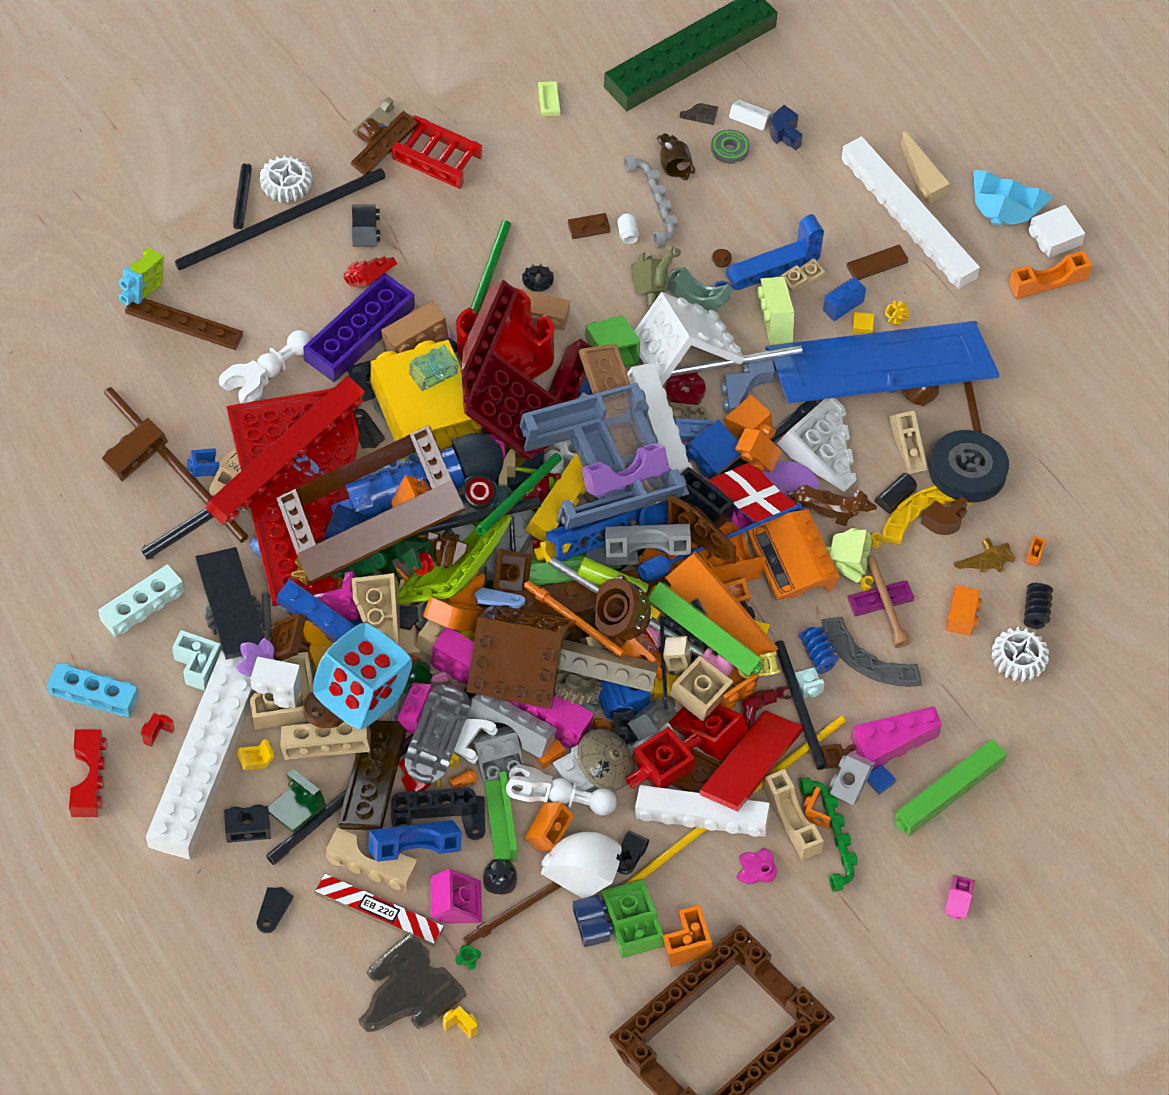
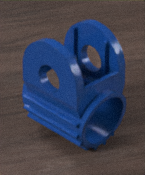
M600 680L602 690L599 699L607 719L610 718L612 720V712L634 709V714L637 715L650 703L651 692Z

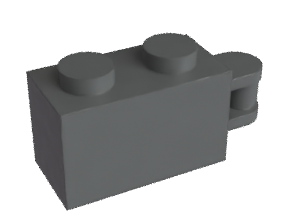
M662 696L647 704L628 722L639 741L658 732L677 713L674 709L676 705L675 700L671 696H668L667 710L664 709V698Z

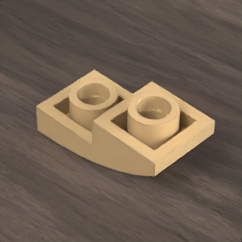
M813 258L800 268L798 265L794 266L782 274L781 277H785L786 284L794 291L820 280L826 276V273L816 259Z

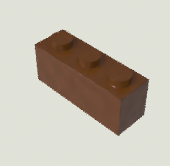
M147 418L138 423L132 432L123 436L117 445L108 449L102 460L106 467L123 482L162 448L168 440L164 433Z

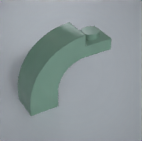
M685 267L673 270L668 276V290L676 298L682 297L693 305L695 303L699 304L708 311L714 310L716 312L721 305L729 300V295L733 291L729 284L718 287L706 286L697 281Z

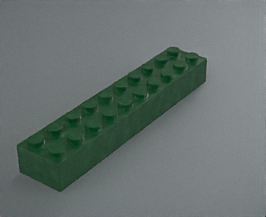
M734 0L605 72L604 88L627 112L774 29L777 24L778 12L766 0Z

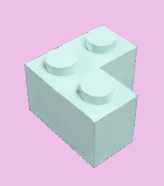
M181 630L172 647L174 660L187 664L183 671L185 684L205 691L221 652V644Z

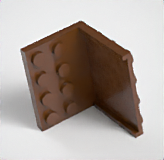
M491 605L477 619L467 692L551 709L554 700L562 642L575 629L576 620L504 605Z

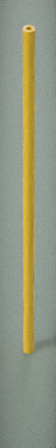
M839 716L816 734L819 743L846 723L843 716ZM808 742L777 764L768 775L788 768L810 751ZM764 779V780L762 781V783L758 786V788L754 791V793L757 792L759 789H761V788L764 786V781H765V779ZM696 827L624 884L645 879L707 829Z

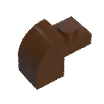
M961 496L950 509L935 500L923 513L921 524L939 535H950L960 529L962 519L968 511L966 509L968 500Z

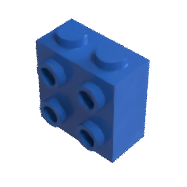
M719 419L685 447L687 456L699 466L701 473L709 479H712L741 455L735 450L738 441Z

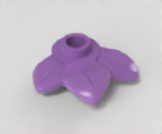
M265 638L261 640L259 645L250 642L242 643L240 647L244 661L238 664L236 669L241 674L251 677L257 657L275 660L272 643Z

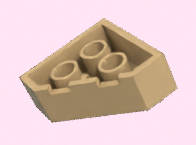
M308 652L298 653V655L282 661L300 665L302 687L295 708H282L274 704L272 693L262 694L257 692L250 698L254 730L308 722L303 714L305 698L313 692V679ZM318 712L312 713L313 715L318 716Z

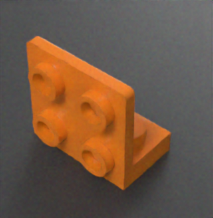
M738 670L731 673L728 677L733 681L731 689L723 695L718 705L732 710L737 705L736 702L753 694L759 679L758 674H754L746 679L739 674Z

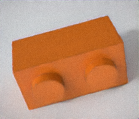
M1037 536L1033 537L1025 563L1038 567L1046 539Z
M558 740L553 741L550 750L541 759L536 756L535 760L545 769L553 762L565 756L566 749Z

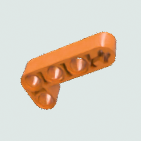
M430 595L423 616L454 630L476 631L478 616L488 607L452 603L445 599H435L432 597L433 595Z

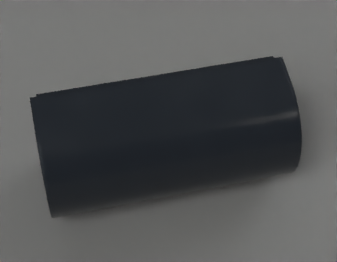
M902 473L875 498L874 502L891 514L899 504L917 490V483L911 475Z

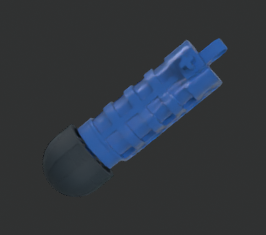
M472 433L452 440L453 448L441 450L446 467L457 489L462 488L466 478L473 474H484L492 481H495L503 468L504 457L501 447L493 438L485 434ZM420 459L409 464H402L390 471H382L373 477H365L346 484L345 488L350 499L332 505V512L334 513L337 504H340L373 518L394 508L391 502L405 474L416 477L419 483L421 480H426L430 486Z

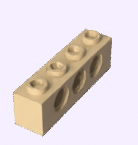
M346 722L328 729L316 727L311 723L281 726L280 747L284 760L370 752V726L357 729Z

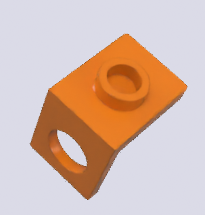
M816 787L812 797L808 796L803 807L806 808L805 818L815 825L828 829L831 817L813 810L821 789ZM815 817L823 819L824 822L817 820Z

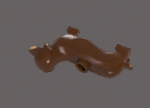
M805 484L801 485L796 491H788V496L795 503L799 502L802 504V507H809L826 517H837L836 523L845 527L848 520L857 516L859 511L874 512L877 509V506L869 501L868 496L860 490H855L854 494L850 497Z

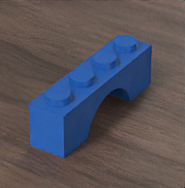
M291 579L288 580L277 595L276 602L292 614L301 613L305 615L306 619L318 627L332 643H335L355 627V625Z
M453 820L369 830L368 850L377 862L396 860L403 851L415 848L429 849L439 854L461 851L462 831Z

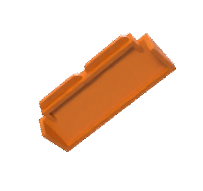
M697 552L690 555L665 577L672 585L670 588L690 603L699 598L711 619L759 655L778 650V647ZM736 666L732 670L733 672L738 670Z

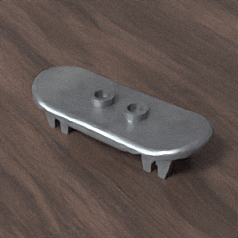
M442 684L431 690L405 756L406 770L414 780L420 783H433L446 773L469 713V697L461 688L455 685Z

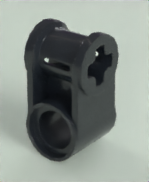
M630 830L626 833L621 844V854H617L616 857L620 861L617 869L618 873L628 875L634 871L648 847V838Z

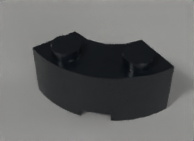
M352 204L353 247L376 246V242H380V230H376V220H380V208L376 209V204Z

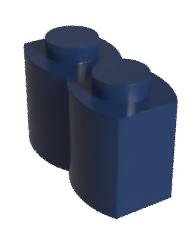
M599 895L573 901L572 908L583 946L588 947L610 941L613 927L611 921H607L605 914H607L605 901H601Z

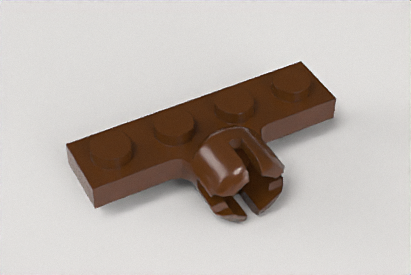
M404 110L386 127L381 126L373 118L366 119L365 122L367 123L360 125L357 135L367 143V146L351 161V165L361 174L366 175L370 173L392 151L394 143H400L417 126L418 122Z

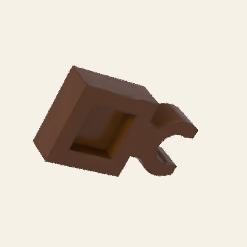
M841 743L821 746L827 764L825 769L837 768L842 757L853 752L856 749V745H848L846 749L842 748Z

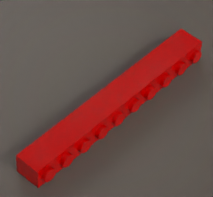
M347 375L208 501L205 509L223 526L228 521L233 522L240 515L239 511L242 508L246 510L254 502V497L257 495L259 497L262 496L271 482L275 484L281 478V473L284 470L289 471L295 465V460L298 457L302 459L309 452V447L312 445L317 446L326 432L330 434L337 426L336 423L339 420L343 422L349 416V411L352 408L356 410L363 403L362 397L365 391Z

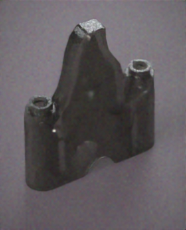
M411 932L405 934L369 966V970L366 972L373 982L389 977L375 991L369 1008L358 1019L359 1025L366 1032H375L399 1019L412 1015L411 1022L417 1029L425 1028L467 996L462 985L446 968H433L429 965V950Z

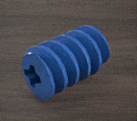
M810 627L799 634V639L802 640L803 646L806 647V652L809 654L810 660L813 661V666L816 668L817 673L823 674L835 666L839 660V655H834L836 652L835 648H830L832 642L826 641L829 636L828 634H823L825 632L824 627Z

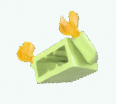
M851 528L843 533L835 534L832 546H826L837 571L856 583L860 582L861 589L868 591L871 589V586L865 582L872 585L874 579L871 576L862 577V574H866L867 558L871 547L878 549L881 545L880 540L882 536L878 532L870 535V532H867V530Z

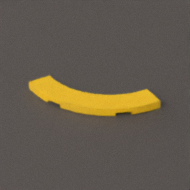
M936 486L914 493L899 504L888 518L883 529L881 541L901 545L908 527L935 500L944 506L953 505L957 500L945 495Z

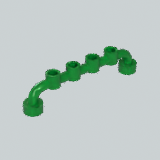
M809 777L800 778L799 789L802 795L812 794L813 789H816V787L821 788L822 805L826 809L828 816L831 817L829 826L833 830L835 845L839 848L841 854V864L846 870V875L843 877L840 873L831 874L829 877L830 886L833 892L842 891L844 885L849 884L854 878V865H857V856L855 852L849 853L847 846L851 845V837L849 833L842 832L841 827L845 826L843 814H836L835 808L839 806L838 797L830 795L828 788L823 783L811 781Z

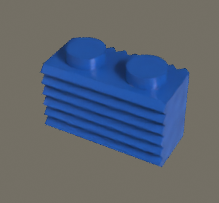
M852 277V279H849V281H846V283L825 295L823 311L833 321H836L864 302L866 287L857 278Z

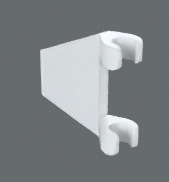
M466 719L454 752L474 764L478 760V756L475 751L467 747L480 729H483L491 736L496 735L498 729L491 721Z

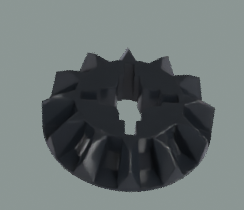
M532 264L530 268L526 267L525 272L522 274V281L529 290L541 292L552 286L554 276L549 267H543L542 264L539 266ZM540 273L541 277L536 282L535 276Z

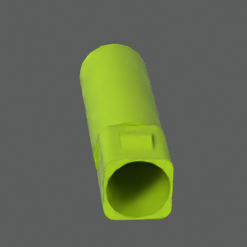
M587 557L583 558L576 574L600 586L607 580L623 575L628 581L639 586L645 593L649 585L640 579L630 577Z

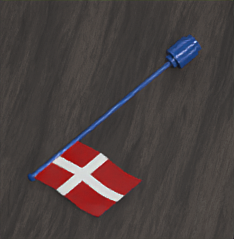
M750 463L707 480L733 500L734 507L754 522V524L726 535L728 539L784 514L802 509L801 503H795L783 494L760 470ZM698 547L694 550H691V555L694 552H700L704 550V548ZM658 555L642 562V565L638 567L639 575L644 582H652L668 575L672 563L690 555H680L671 560L663 555Z

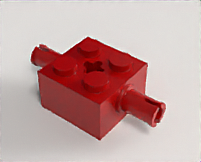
M668 726L634 749L633 761L640 769L626 776V783L630 785L631 789H634L645 780H649L654 787L667 788L694 770L695 757L690 751L703 743L700 735L696 737L698 733L693 732V734L681 741Z

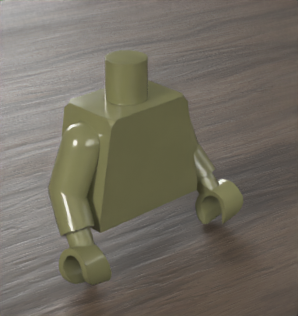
M668 246L666 248L667 255L663 259H652V255L644 260L645 253L638 257V263L631 264L635 292L637 295H646L647 306L653 305L658 298V293L668 290V268L672 263L673 257L677 258L680 256L681 251L679 248H675V254H673L674 246Z

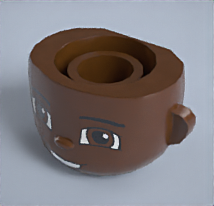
M623 575L604 582L596 595L595 625L599 632L613 639V642L618 646H623L626 641L639 637L646 630L652 615L651 602L646 593L639 586L628 581Z

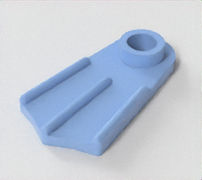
M480 588L474 594L478 604L508 605L513 608H520L525 604V598L521 595L487 588Z

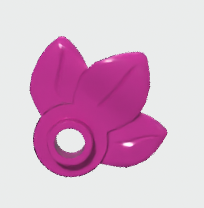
M762 848L758 854L745 852L739 856L740 863L744 868L736 876L739 881L746 884H754L758 881L769 883L775 879L777 867L773 863L774 856L771 851Z

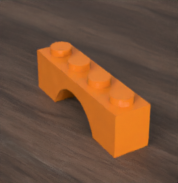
M1085 251L1066 255L1060 263L1046 270H1034L1030 265L1012 270L1009 286L1016 299L1088 280L1092 264Z

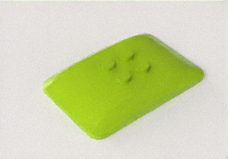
M511 514L503 516L483 536L476 532V527L481 522L473 523L475 528L461 541L468 544L467 552L449 568L439 567L434 562V569L431 572H427L423 576L412 573L399 590L400 604L428 601L430 595H433L432 597L435 599H446L462 592L474 580L497 549L512 520Z

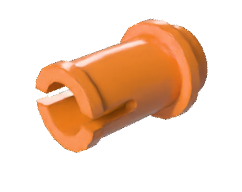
M465 769L466 772L448 779L449 783H451V788H463L469 784L475 785V782L478 781L475 771L473 769Z

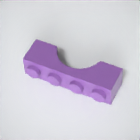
M656 442L638 448L633 463L625 470L614 472L608 465L602 462L582 468L586 491L596 497L605 496L607 492L612 490H622L626 488V485L634 484L636 480H640L642 483L646 478L659 477L663 475V472L670 470L666 449Z

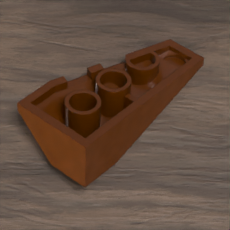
M668 496V525L690 524L692 542L731 564L736 563V546L700 508L676 496Z

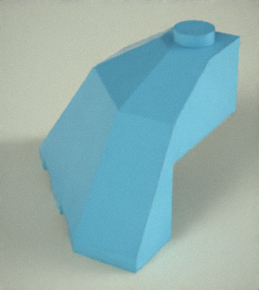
M974 170L975 204L985 217L991 219V223L994 225H1012L1029 221L1052 199V195L1039 188L1025 187L1015 180L1000 179L988 171Z

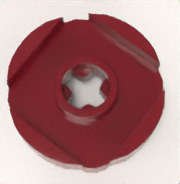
M697 372L670 376L667 379L665 391L669 402L699 405L705 396L706 385L702 377ZM682 387H688L689 392H685V390L680 389H682Z

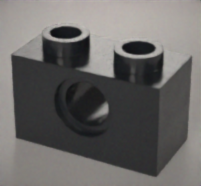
M253 805L247 808L236 806L224 809L227 843L271 839L268 806ZM246 820L252 821L250 824H243Z

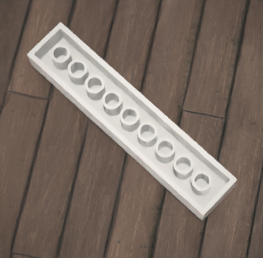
M223 651L219 654L147 832L146 840L150 849L189 860L191 858L250 709V698L256 693L251 687V677L241 674L236 669L237 665L244 661V658L241 656L225 660Z

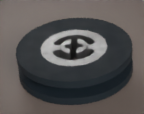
M972 430L954 431L940 438L933 448L929 463L930 477L935 486L953 499L958 500L962 496L968 502H982L996 496L1002 490L1009 470V458L1001 444L984 433Z

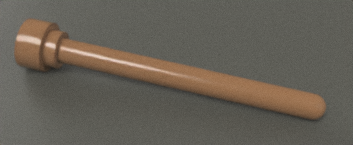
M870 555L867 561L894 631L892 638L895 648L907 646L911 642L909 635L900 626L877 561L873 555Z

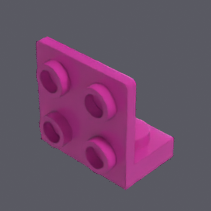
M353 571L345 572L342 589L313 595L348 621L361 618L353 600L352 578H357Z

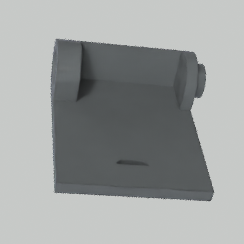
M635 519L628 520V526H639V523L635 524ZM601 530L595 539H602L605 530ZM585 536V543L587 542V540H588V538H589V537H587V536ZM605 544L586 552L587 558L605 566L638 564L637 550L631 552L626 557H606Z

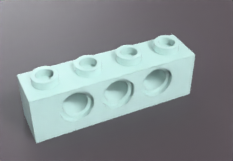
M167 564L98 609L100 621L114 637L124 634L130 627L144 621L154 611L161 610L169 601L179 598L184 592L183 581Z

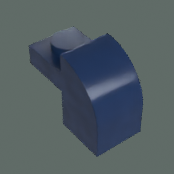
M783 105L773 114L770 135L776 144L782 140L787 146L797 150L801 147L803 136L802 133L795 129L799 115L786 105Z

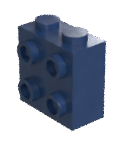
M337 504L322 541L369 520L371 517Z

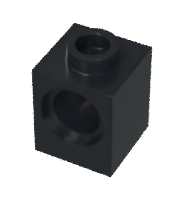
M634 709L612 712L613 732L619 735L627 745L637 741V736L628 724L635 717ZM627 727L629 730H622L620 728Z

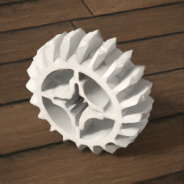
M285 154L283 158L276 156L275 161L270 159L269 164H264L260 172L261 189L267 197L271 196L272 201L278 199L279 203L284 200L288 204L290 200H293L296 203L297 198L303 199L304 194L308 195L309 189L312 187L311 169L307 166L306 161L301 162L300 157L294 159L292 155L290 158H287Z
M1019 627L1016 628L1015 632L1011 628H1009L1007 633L1002 632L1000 637L995 639V644L992 647L991 657L994 660V667H999V673L1005 672V678L1012 676L1013 681L1017 678H1020L1022 682L1025 681V678L1030 681L1034 676L1038 678L1041 672L1045 670L1046 664L1049 661V649H1046V642H1042V636L1036 637L1035 631L1029 633L1027 628L1021 631Z

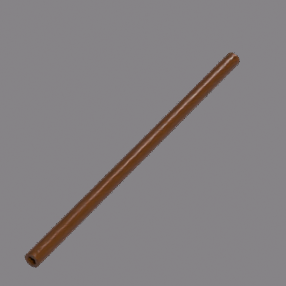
M112 387L105 390L104 394L136 427L142 419ZM165 445L157 452L207 505L211 494ZM228 521L225 524L240 543L248 539V535L235 521Z

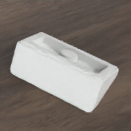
M737 100L732 104L729 118L764 130L773 113L745 101Z

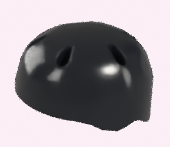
M495 859L489 862L483 873L485 889L490 893L499 895L511 893L517 884V871L514 865L506 859Z

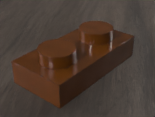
M606 213L568 219L572 240L610 233V225Z

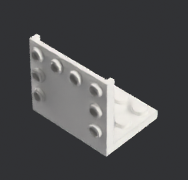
M663 292L660 293L634 331L640 339L639 356L644 365L654 363L655 368L660 373L662 386L669 379L671 373L681 362L682 357L691 345L741 365L745 359L741 353V348L735 344L734 337L726 330L727 326L721 322L717 312L705 310L699 304L695 303L693 305L682 297L676 298Z

